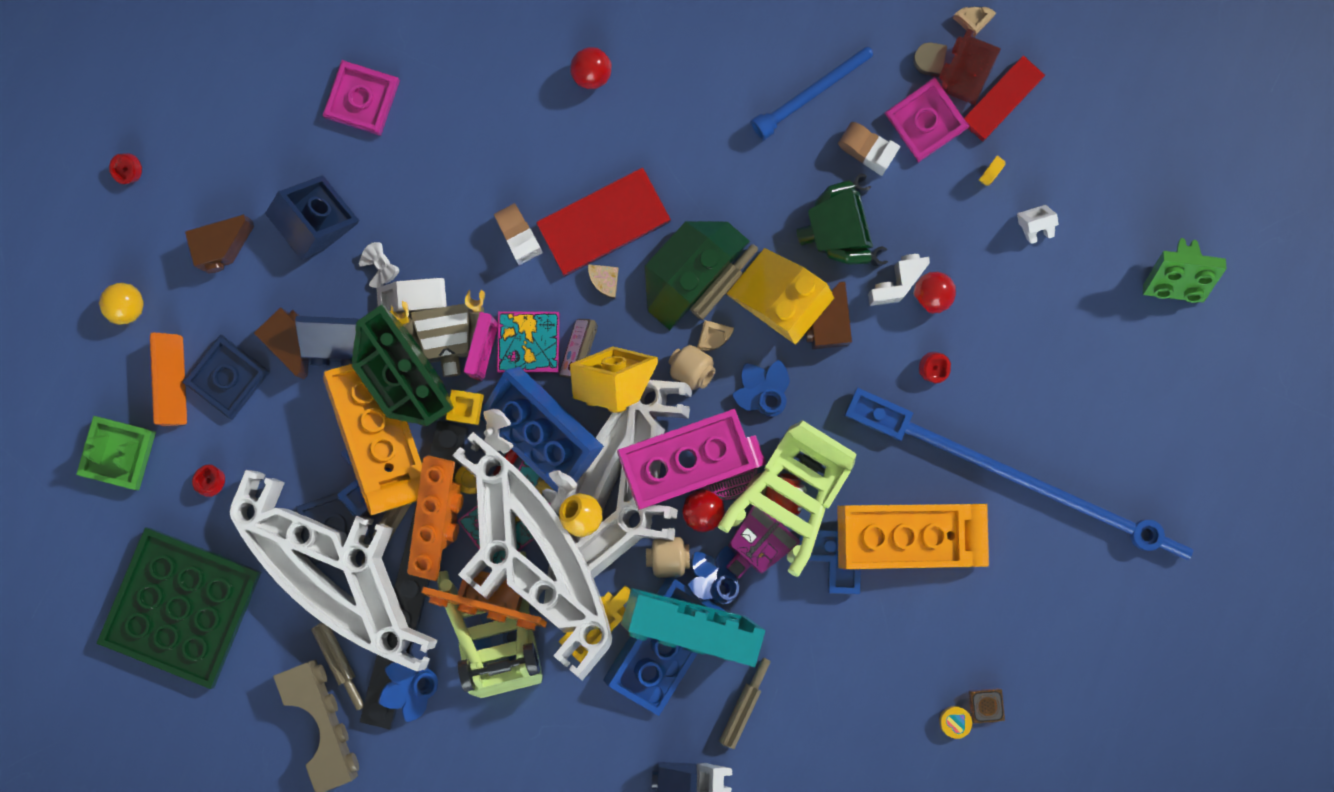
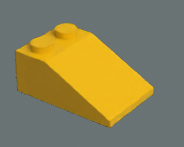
M766 248L762 250L726 293L727 296L795 345L834 299L826 282L806 268Z

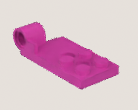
M735 409L617 450L638 510L766 465L756 435L748 438L745 437ZM682 451H690L694 455L695 463L691 468H685L680 464L679 454ZM653 461H660L665 465L666 473L663 478H655L650 474L649 466Z

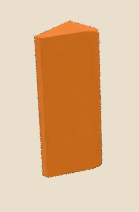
M150 333L153 421L155 425L165 427L187 424L186 386L182 383L185 379L183 337L178 334Z

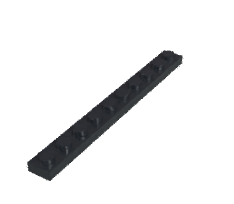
M438 421L429 456L454 461L452 481L455 482V476L460 464L452 455L458 448L464 449L469 429ZM415 506L394 591L408 627L417 631L426 595L422 594L421 591L423 587L428 588L430 580L407 573L416 512ZM391 632L387 637V643L394 649L398 640L396 635ZM410 641V645L408 646V648H407V650H406V652H407L408 654H410V655H411L412 648H413V644H414V642H411V641ZM378 654L360 722L390 730L393 726L397 709H389L380 705L378 699L385 685L391 682L385 672V667L394 661Z

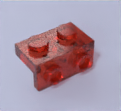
M967 29L964 37L959 36L952 50V54H955L951 64L945 63L939 80L942 81V88L946 94L975 105L1000 55L1001 48L973 38L974 31Z

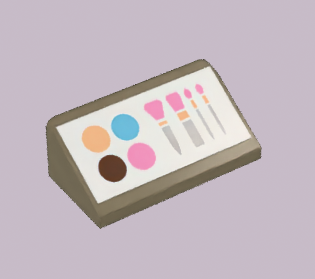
M577 319L575 321L559 376L571 380L570 364L589 356L598 328L595 320Z

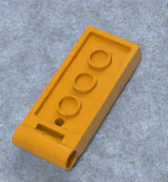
M352 364L324 371L323 381L369 514H378L416 502L422 463L408 422L386 417L353 369ZM385 468H390L392 471L387 472Z
M988 504L837 506L838 568L989 566Z

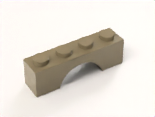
M315 659L274 675L273 677L283 705L296 706L306 710L313 716L319 727V747L314 757L305 765L314 791L326 792L353 781L358 777L359 763L356 755L353 752L350 753L346 741L349 740L348 732L343 723L339 724L335 713L338 711L337 702L333 694H329L325 685L327 675L324 667L321 664L318 665Z

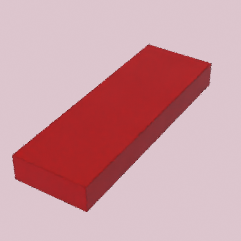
M1023 55L964 118L969 125L968 129L984 142L1045 77V74Z

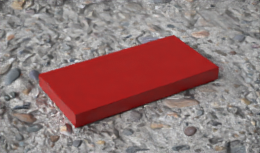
M642 167L536 223L565 277L671 222V219Z

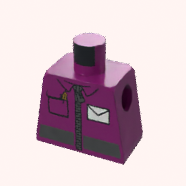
M752 505L728 543V546L737 554L726 565V568L738 579L751 566L758 573L762 574L801 541L779 521Z

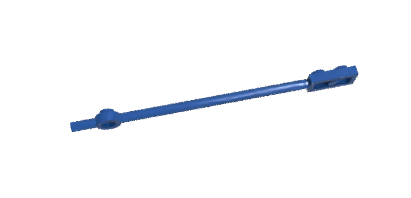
M858 387L852 396L844 416L898 441H901L906 433L1129 533L1133 545L1140 550L1152 551L1160 547L1186 560H1189L1193 554L1192 548L1165 537L1163 527L1154 520H1140L1134 523L910 422L914 412ZM1145 529L1150 535L1147 541H1144L1141 537V533Z

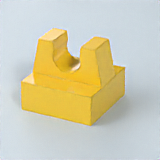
M451 389L450 400L454 409L447 413L446 420L479 425L484 395Z

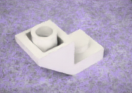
M919 254L902 256V261H898L894 266L897 286H894L893 282L876 284L875 289L868 293L869 305L900 302L929 265V257L920 258Z
M444 278L396 281L376 288L378 306L383 304L390 311V306L392 305L393 310L399 314L404 312L402 301L408 304L409 313L447 306Z

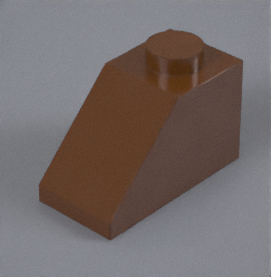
M243 214L185 231L194 266L202 271H206V273H216L224 270L225 265L232 264L254 227L253 221Z
M839 282L832 290L834 299L805 333L806 341L812 342V350L849 346L852 343L845 282Z
M280 307L254 334L295 376L305 379L308 376L309 360L301 357L295 324L296 316L300 315L294 310L288 312Z

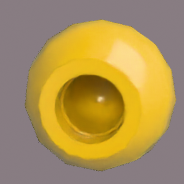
M116 283L108 286L101 293L99 306L101 313L107 320L121 325L135 321L142 314L144 302L141 293L133 285Z
M578 493L568 497L561 504L559 519L563 528L570 535L582 538L597 531L602 522V508L593 496Z

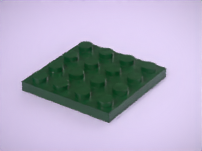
M145 527L96 644L206 688L213 689L262 572L150 527Z

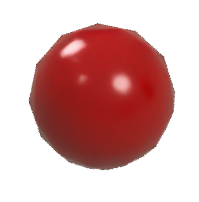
M584 48L578 51L571 60V76L580 87L597 89L605 85L611 76V61L599 48Z
M938 271L929 272L922 275L916 282L913 294L929 313H941L949 309L955 301L956 286L952 278L947 274Z
M706 489L694 491L684 501L682 508L683 518L686 524L697 532L712 531L718 526L725 514L724 502L717 495Z

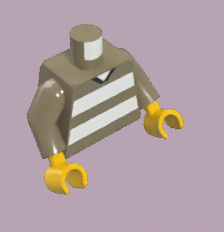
M468 290L464 304L411 312V317H408L409 307L404 301H402L403 313H396L392 305L390 306V312L409 331L430 363L441 361L443 377L461 375L459 358L468 357L479 313L484 312L482 305L485 299V292L480 290V300H473L470 297V290Z

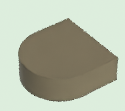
M937 43L922 44L917 49L913 58L915 68L922 74L941 77L947 45Z

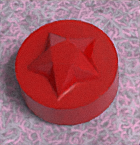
M117 154L110 161V173L116 182L130 184L135 183L141 177V163L133 154Z
M929 352L922 357L919 363V373L928 382L941 383L948 378L951 371L950 360L942 353Z
M209 464L200 467L192 479L194 490L206 497L218 494L225 484L223 471Z

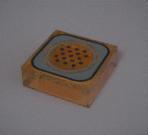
M1002 689L969 691L972 723L1005 721Z

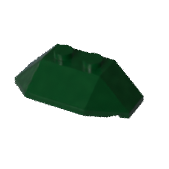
M685 221L645 265L647 311L670 331L750 241L729 222Z
M383 304L356 322L352 367L386 417L429 426L454 409L444 383L409 331Z

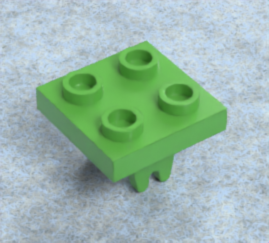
M1181 238L1177 244L1176 252H1162L1143 284V295L1155 296L1160 299L1171 298L1186 300L1191 303H1204L1227 269L1226 258L1202 256L1197 240H1192L1190 246H1187L1186 240Z
M93 416L76 475L133 490H140L156 431Z

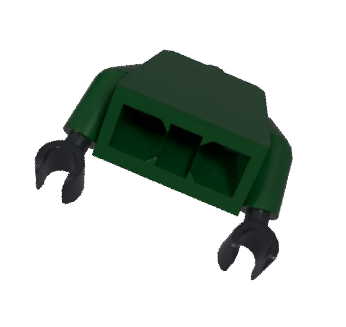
M859 174L853 182L850 180L830 185L815 201L814 207L808 210L811 225L796 230L801 246L815 242L818 251L826 253L829 259L848 265L871 263L874 266H882L888 262L879 261L876 256L877 252L887 251L885 247H877L871 252L869 250L873 248L861 196L867 194L871 186L863 188L858 184V182L866 179L867 176L865 174Z

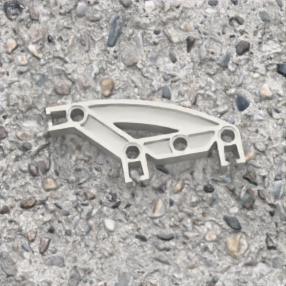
M649 380L639 402L628 406L623 412H613L596 436V439L604 447L590 467L576 482L577 487L572 495L583 493L593 496L601 506L603 514L607 500L620 473L621 477L616 511L606 518L593 534L582 538L571 535L584 557L593 578L642 538L674 541V528H662V532L651 530L650 528L653 515H664L665 519H677L678 510L671 506L652 505L638 510L617 450L664 434L665 429L656 419L657 416L689 419V406L677 404V407L666 406V396L668 394L691 397L692 390L684 382ZM655 391V400L645 405L644 398L647 393ZM653 461L649 466L650 474L655 478H659L660 461ZM638 512L640 522L636 527L631 528L629 525L630 516ZM549 564L548 577L553 581H557ZM547 589L545 591L544 604L552 600L553 590Z
M472 432L467 438L472 444L471 449L476 452L480 448L486 455L480 459L478 464L470 462L464 455L465 450L461 447L452 456L460 465L476 477L480 549L458 575L487 600L507 578V585L563 633L573 632L553 656L568 667L570 662L566 659L582 645L588 651L587 655L578 668L572 665L569 670L583 681L612 643L608 618L594 578L572 536L563 528L558 515L545 498L516 467ZM501 466L499 474L494 477L488 476V471L491 467ZM516 516L519 517L536 540L549 562L557 581H553L517 551ZM500 550L506 551L505 559L501 563L494 564L492 561L494 554ZM488 566L492 572L482 586H479L473 579ZM547 589L553 590V598L550 602L545 604L539 602L541 592ZM594 629L601 630V640L597 644H588L586 640L588 633Z
M246 470L231 504L230 517L252 553L273 579L310 614L348 640L414 671L425 670L430 658L424 656L422 660H419L408 654L406 650L411 641L422 645L420 651L426 653L427 650L435 648L438 640L413 630L407 625L382 561L383 553L394 528L382 523L376 524L375 530L377 532L370 545L364 544L368 526L372 525L373 519L366 516H356L347 537L346 533L300 515L297 512L285 508H275L285 482L275 478H265L264 480L265 474ZM263 479L266 485L259 499H257L255 495L260 480ZM250 505H253L255 513L249 519L247 509ZM306 527L309 530L310 536L307 542L304 543L301 539V532ZM360 550L365 554V562L362 566H359L355 559L357 552ZM306 555L343 570L353 597L330 580ZM391 632L396 635L398 640L394 649L387 643V637Z

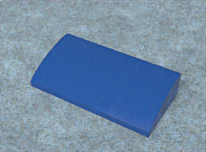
M521 367L504 371L481 410L480 419L485 424L487 422L483 414L484 411L498 409L510 420L511 425L500 428L499 436L512 443V450L556 492H558V486L550 478V472L560 470L577 482L604 447Z
M674 577L666 578L657 592L658 595L724 611L723 608L709 599L701 600L695 597L688 586ZM630 636L603 681L608 687L660 716L698 653L678 645L676 647L665 646L658 643L657 639L647 637V640H639Z

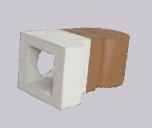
M856 122L849 124L838 142L839 147L881 176H883L901 147L891 140L888 142L877 134L871 133L867 128Z
M515 203L494 213L519 265L543 253L528 223L525 222Z

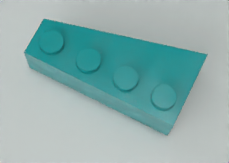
M631 588L621 625L629 632L628 635L633 638L647 640V637L657 639L658 643L665 646L676 647L678 645L698 654L706 653L752 667L756 666L766 631L743 615Z

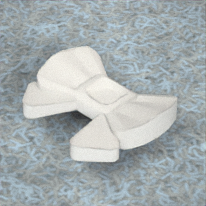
M371 243L362 252L359 266L374 264L378 270L369 283L370 287H381L383 284L394 280L398 275L399 268L390 264V261L383 254L382 243Z
M498 409L484 411L483 414L487 424L484 431L486 437L483 441L497 452L507 453L513 448V444L499 435L500 428L511 425L510 420Z
M560 470L549 473L550 478L558 486V492L550 489L542 491L546 501L550 503L551 508L557 514H559L561 504L572 495L577 487L576 482Z

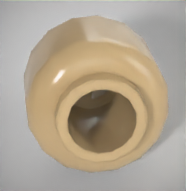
M688 345L682 350L676 349L669 359L671 378L677 382L686 383L690 386L691 390L705 388L714 377L713 358L695 346Z
M674 537V541L654 539L652 548H646V567H652L654 576L658 578L682 577L685 569H690L689 544H684L681 537Z

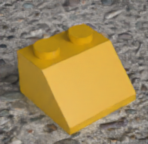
M612 346L570 364L573 399L586 402L588 406L607 408L610 412H623L628 406L639 402L658 364V357Z

